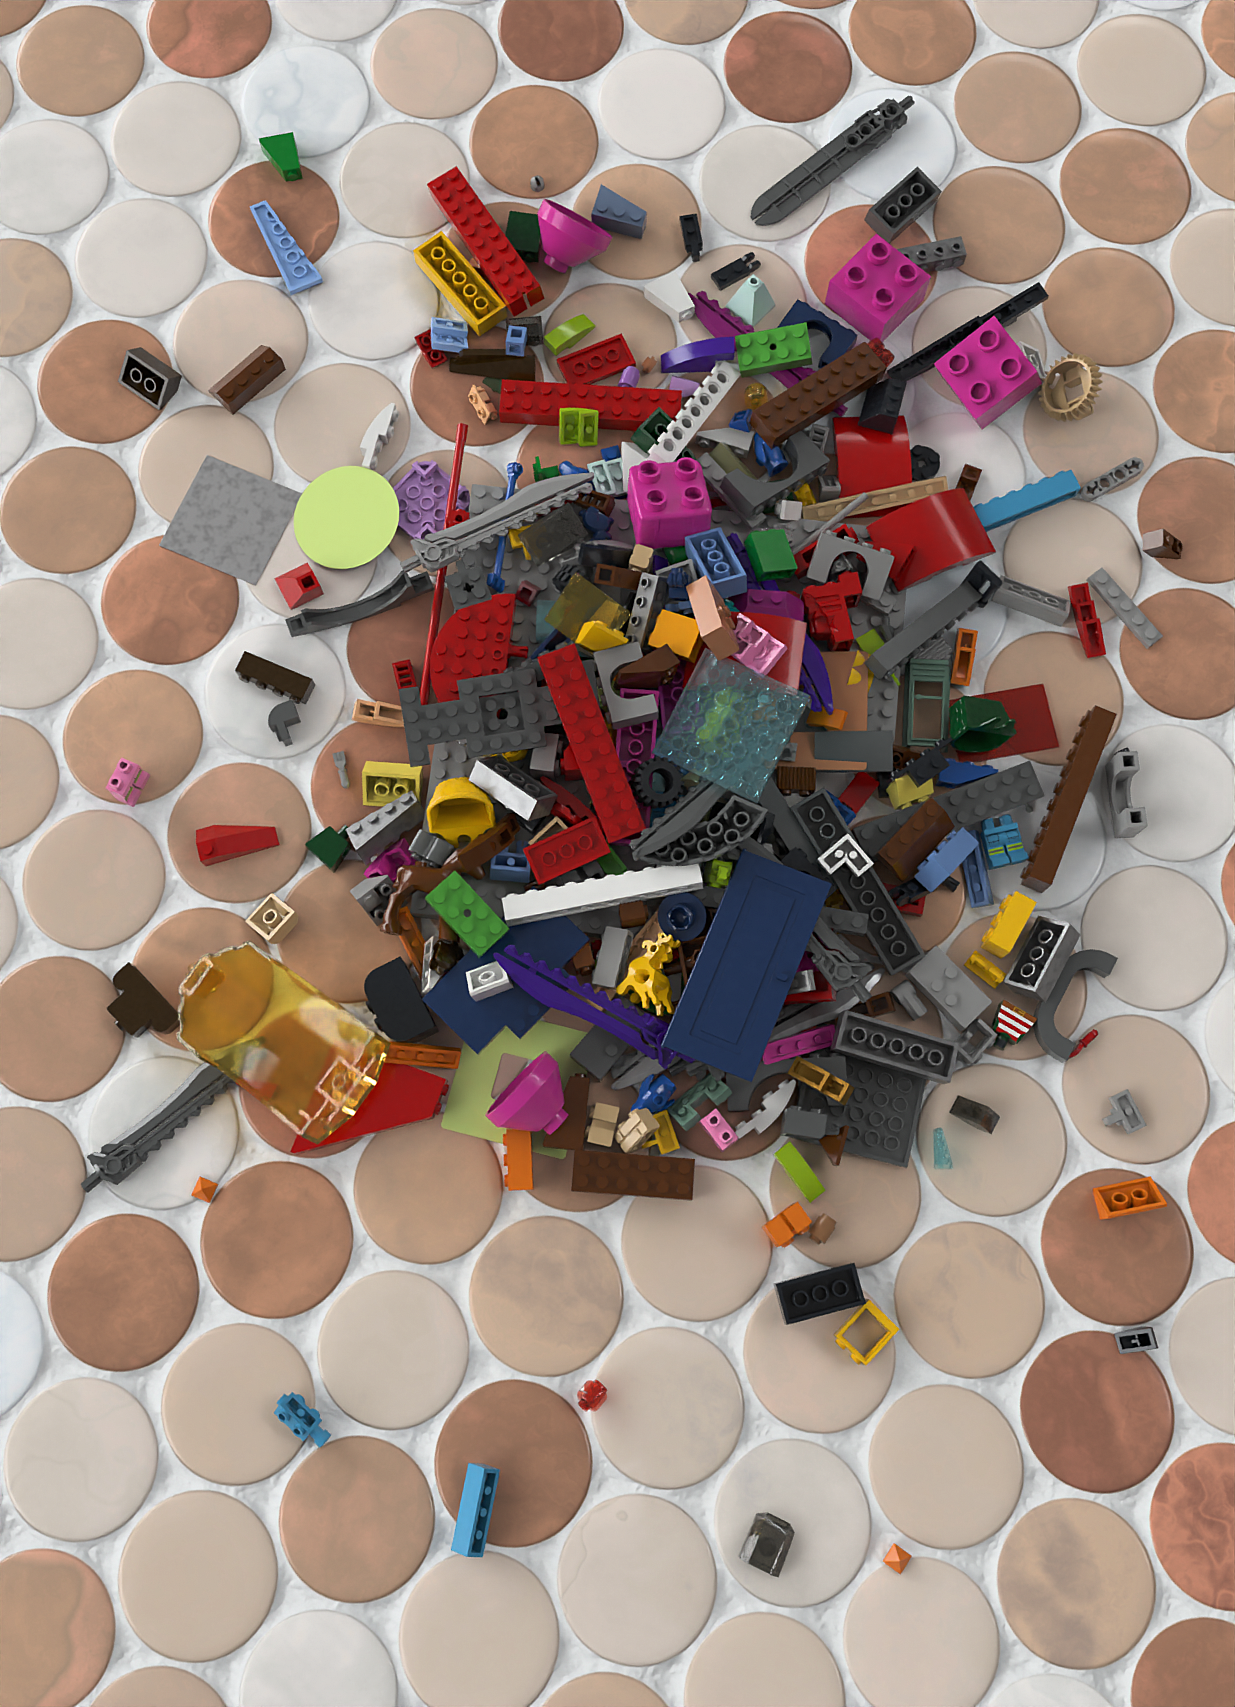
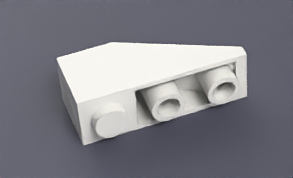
M730 427L700 431L696 434L695 444H699L703 448L715 449L722 442L727 444L738 458L747 459L755 431L744 432Z

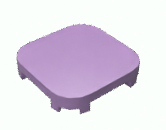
M433 460L431 462L423 461L418 463L416 461L413 463L412 469L393 487L399 503L398 527L412 539L420 538L424 540L425 535L434 534L444 528L451 477L439 468L438 464ZM459 484L456 510L463 509L468 512L470 503L469 491L465 486Z

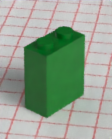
M784 529L752 531L744 541L757 582L791 578L798 569Z

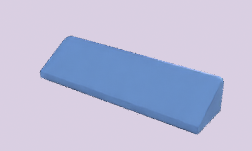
M967 831L979 842L976 848L962 862L971 907L978 908L994 905L979 831Z

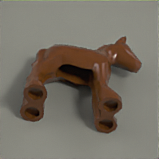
M464 848L453 852L440 869L427 867V863L415 861V865H402L399 867L396 880L392 885L397 890L390 894L380 932L402 936V926L398 917L405 899L416 891L429 894L453 871H456L459 875L464 873L457 858V855ZM482 865L469 872H465L476 880H483L486 876ZM439 915L438 939L446 942L460 943V937Z

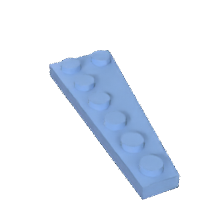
M265 200L250 206V210L290 294H296L322 283L321 275L307 259L302 249L296 244L294 238L288 233L286 227L279 220L267 201Z

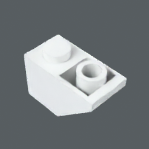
M779 499V503H775L774 514L779 516L778 519L798 521L801 518L802 502Z

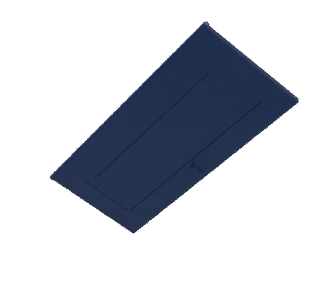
M743 848L664 1036L661 1048H669L752 1083L832 884L748 852L746 848Z

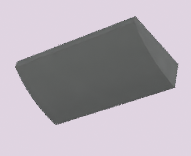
M893 730L815 732V759L867 762L865 770H816V773L893 772Z

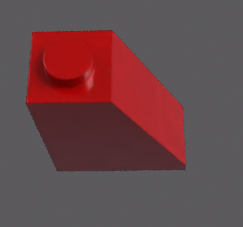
M865 541L873 545L872 549L880 551V548L891 551L890 555L895 556L888 577L898 582L917 550L912 544ZM856 552V558L866 564L863 556Z

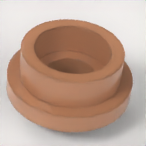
M654 356L651 359L649 357L645 359L642 364L644 367L643 372L650 373L657 363Z

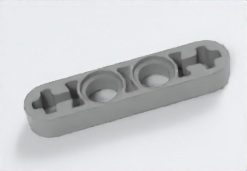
M1133 457L1088 482L1080 492L1081 498L1091 502L1134 478L1142 471L1144 467L1143 461L1140 458ZM1132 465H1133V466H1135V465L1138 466L1137 469H1136V468H1132L1130 471H1128V469H1129ZM1115 472H1122L1124 478H1117ZM1106 480L1109 483V487H1102L1100 481ZM1096 487V490H1094V492H1093L1092 494H1091V493H1089V494L1086 493L1087 490H1088V491H1091V490H1093V489Z

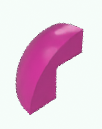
M405 838L392 844L369 865L364 875L367 878L388 875L394 883L399 867L402 865H415L416 860L411 857V853L408 850L410 845Z

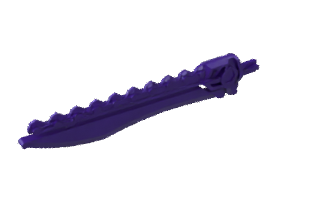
M731 533L727 540L746 573L747 589L761 590L745 546H743L736 533ZM775 580L761 581L760 583L763 590L780 591ZM806 634L802 665L808 678L801 667L799 685L804 686L803 696L812 700V711L820 712L822 708L811 685L815 688L826 712L832 715L833 699L828 672L819 649Z
M508 945L505 947L504 952L530 966L528 970L497 952L493 953V957L511 979L542 1004L580 1017L605 1029L651 1059H658V1063L664 1069L668 1068V1065L675 1056L689 1063L695 1061V1059L669 1048H661L662 1041L669 1027L668 1023L651 1016L649 1013H644V1015L640 1016L635 1006H629L625 1009L620 998H614V1000L610 1001L605 991L594 993L590 983H584L580 986L575 976L569 975V977L564 978L560 968H554L550 971L545 960H539L534 963L530 953L523 952V954L519 955L515 945ZM536 972H541L640 1028L643 1039L655 1046L656 1050L642 1042L639 1032L536 975Z

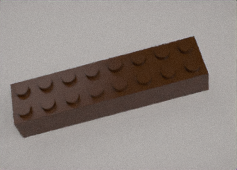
M863 342L752 412L749 424L772 450L788 440L793 434L807 428L881 381L887 367L867 343Z

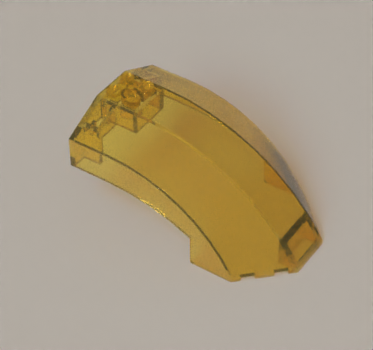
M251 941L243 942V945L237 947L230 946L220 949L218 953L202 955L179 986L178 995L181 996V1004L178 1005L177 1021L180 1022V1031L177 1032V1040L200 1060L216 1067L248 1091L301 1137L313 1143L319 1144L350 1119L378 1081L391 1043L323 991Z

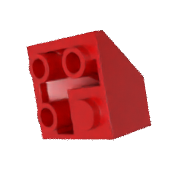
M308 562L274 578L290 610L324 594Z

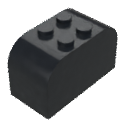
M401 956L372 970L368 974L364 983V991L368 998V1001L365 1003L369 1011L377 1017L374 1019L377 1028L384 1032L393 1042L415 1044L439 1032Z

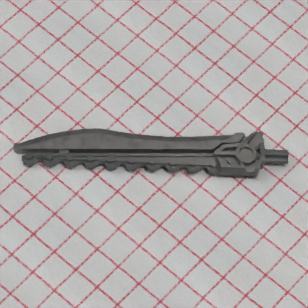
M864 962L872 969H874L873 964H871L870 962ZM880 968L862 978L860 982L870 992L884 975L885 969ZM851 988L841 990L836 993V1002L817 1003L776 1026L768 1042L791 1036L813 1026L834 1020L839 1017L840 1012L850 1010L860 999ZM814 1003L788 1004V1007H782L776 1024ZM698 1060L685 1066L690 1077L706 1069L709 1070L716 1082H719L725 1076V1071Z

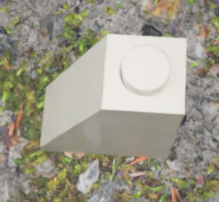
M676 272L644 285V297L677 322L689 320L694 316L695 305Z

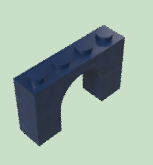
M798 299L777 327L807 322L808 329H816L823 332L828 337L830 344L820 357L818 364L820 369L852 350L858 336L853 330L845 328L838 321L830 319L823 312L813 309L808 303Z

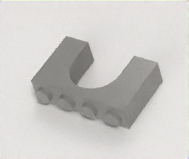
M826 530V533L821 532L806 576L825 583L831 564L839 554L847 551L857 552L863 556L867 564V573L861 587L862 595L880 600L895 556L890 555L891 551L880 548V551L872 549L873 545L862 542V545L854 543L855 539L844 536V539L836 537L837 533Z
M639 641L593 652L594 671H597L598 677H596L598 689L602 688L601 702L603 706H607L608 712L605 713L607 723L612 725L613 730L658 719V708L654 694L634 699H625L616 695L611 688V682L618 675L620 669L643 657Z
M1118 752L1105 765L1114 838H1132L1147 827L1145 807L1133 808L1130 795L1132 778L1140 770L1138 752Z

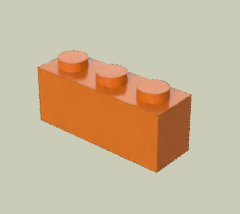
M506 1129V1134H503V1146H507V1154H504V1166H508V1174L504 1175L505 1187H508V1191L534 1190L532 1131Z

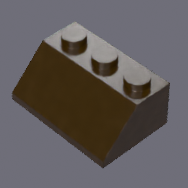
M139 347L126 351L118 382L156 409L162 410L178 391L182 375Z

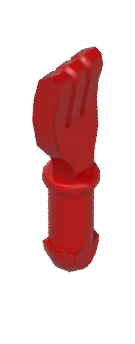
M1093 1029L1083 1039H1080L1079 1044L1071 1052L1068 1059L1079 1054L1082 1047L1086 1048L1098 1035V1031Z

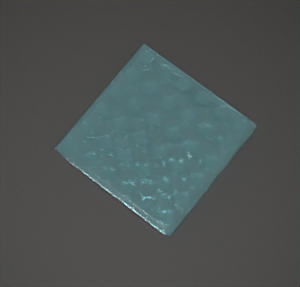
M705 648L652 753L660 758H668L667 761L672 760L675 762V765L757 804L811 696L729 658L719 661L711 650Z

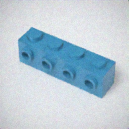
M468 1463L451 1551L466 1557H483L500 1469L486 1464Z

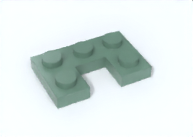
M709 1073L666 1110L685 1131H688L702 1119L694 1110L696 1107L700 1106L707 1098L718 1106L732 1094V1091L721 1080L716 1082L715 1078Z

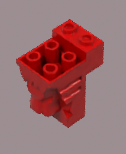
M846 571L838 576L836 583L827 582L822 586L810 585L803 589L800 600L804 602V615L806 614L807 622L809 623V635L816 641H827L830 652L850 651L854 636L847 609L857 607L862 595L858 572Z

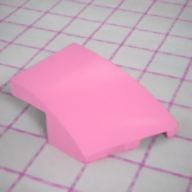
M739 613L734 633L740 650L732 654V656L763 679L788 648L785 644L773 638L767 631L755 625L752 620Z

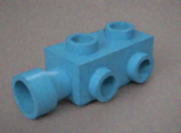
M292 1392L289 1396L284 1394L277 1401L279 1406L274 1411V1414L303 1442L310 1435L315 1440L314 1443L321 1448L331 1437V1434L326 1429L323 1430L319 1426L322 1421L319 1412L316 1409H310L305 1404V1399L301 1395H295Z

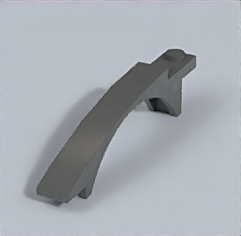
M401 571L390 584L367 598L335 608H305L301 610V614L285 619L291 637L306 635L372 617L400 607L402 602L435 589L427 571L413 577H409L407 572Z

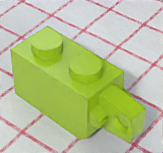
M715 858L706 861L702 877L703 883L707 884L706 886L720 889L723 886H727L732 870V862H724Z

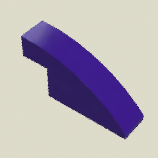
M734 337L706 339L674 348L661 355V373L711 372L715 367L716 361L734 360Z

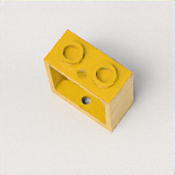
M866 1299V1304L860 1305L833 1334L837 1338L835 1340L836 1344L843 1350L847 1348L852 1353L850 1355L852 1360L858 1365L862 1363L865 1366L899 1330L869 1299ZM867 1310L887 1331L862 1356L842 1335Z

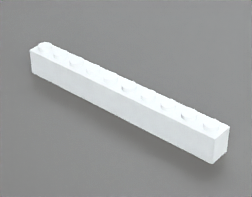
M699 864L662 866L658 868L647 867L643 871H626L622 875L617 876L610 874L597 880L589 878L581 883L569 882L565 886H549L545 890H529L525 894L520 895L513 893L502 898L505 921L508 926L616 906L620 903H631L632 901H642L703 889V881Z

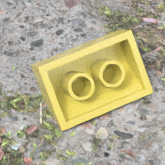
M366 761L362 771L363 805L384 807L411 790L421 804L423 766L410 767V764Z

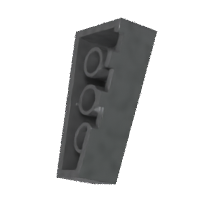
M411 790L391 803L386 804L381 809L369 814L364 819L346 828V831L356 852L367 866L371 862L370 858L376 853L380 855L385 851L384 847L391 841L395 843L400 839L403 831L411 830L422 821L425 811Z

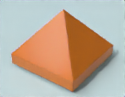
M199 1177L191 1195L210 1203L218 1184Z
M893 1543L883 1562L901 1575L912 1556Z

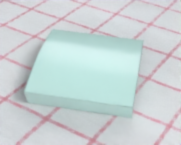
M621 457L607 462L604 459L587 464L589 473H594L592 481L597 492L613 497L627 495L623 494Z

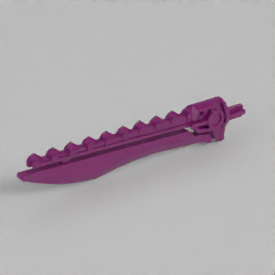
M705 291L696 294L698 299L691 293H688L695 305L694 312L705 328L715 338L734 337V349L736 352L735 336L755 332L752 325L745 326L741 317L731 316L730 309L720 308L718 300H709ZM797 367L770 372V374L789 389L816 371L808 367ZM841 405L834 412L842 417L848 408Z

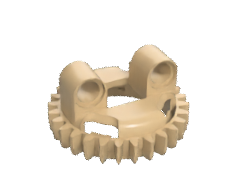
M1074 353L1073 356L1068 354L1066 358L1061 356V362L1055 360L1054 367L1049 365L1051 370L1049 372L1045 371L1047 376L1041 378L1044 383L1039 385L1042 391L1038 392L1042 396L1039 398V401L1042 403L1041 407L1044 409V412L1051 418H1055L1057 421L1061 419L1063 422H1066L1067 419L1072 421L1073 418L1081 420L1093 414L1092 404H1096L1093 399L1094 397H1099L1096 392L1102 390V388L1098 384L1103 383L1099 379L1102 373L1098 372L1100 367L1096 366L1097 363L1092 361L1090 357ZM1055 374H1060V379L1055 388H1049V385H1052L1056 378ZM1082 384L1084 395L1068 402L1065 386L1073 388Z

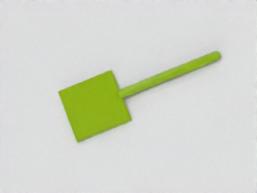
M875 628L855 639L862 651L868 654L874 653L885 644ZM893 673L891 677L893 678L897 686H900L901 684L899 680Z

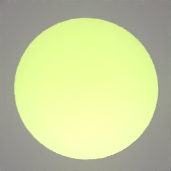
M343 466L329 470L307 486L296 505L294 532L298 544L309 558L320 565L334 569H349L361 566L376 558L391 542L399 522L398 499L389 482L371 469L360 466Z

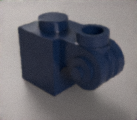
M671 568V573H669L667 584L669 585V598L672 601L690 600L686 586L692 583V578L689 574L683 572V568Z

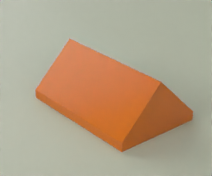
M1151 1176L1093 1188L1100 1220L1167 1207V1202Z

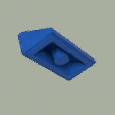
M752 409L735 412L729 427L750 432L752 426L749 422Z

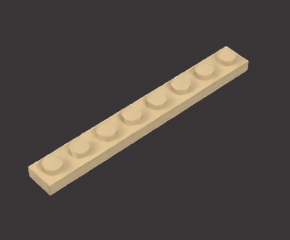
M946 476L867 492L866 494L869 498L847 516L911 503L930 495L947 491ZM861 494L802 506V517L807 520H831Z

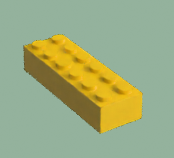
M442 231L413 250L416 264L479 337L507 318V309L504 302Z

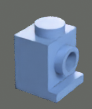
M509 325L505 341L506 355L524 357L527 327Z

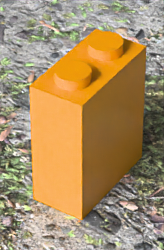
M662 609L656 618L655 628L649 635L648 645L653 650H656L668 644L677 658L695 663L704 641L701 638L696 619Z

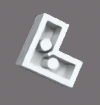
M849 834L842 837L816 860L828 875L845 863L856 877H859L874 864Z

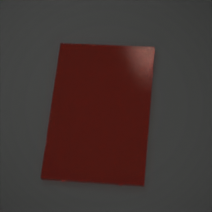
M1044 684L971 696L1001 701L1008 717L1016 720L1014 729L1017 733L999 748L991 751L969 753L956 750L959 762L968 761L975 763L1059 748ZM960 698L949 700V708Z

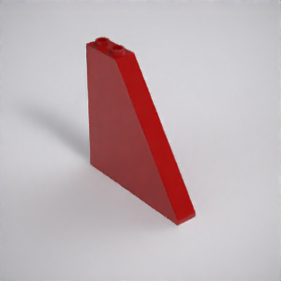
M335 1039L290 1152L298 1155L433 1119L435 1114L439 1115L442 1104L440 1101L442 1096H446L448 1092V1080L406 1064L379 1062V1054Z

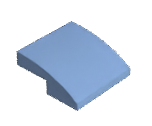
M436 317L431 318L432 349L458 353L462 349H468L467 322Z

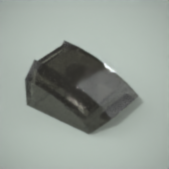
M768 1512L757 1513L738 1555L739 1558L772 1576L779 1577L795 1533L791 1524Z

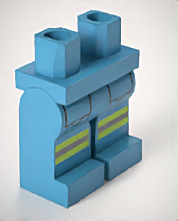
M1010 814L998 818L999 827L994 826L992 818L981 822L982 832L980 837L989 870L1023 863L1029 859L1021 841L1017 822L1013 823Z

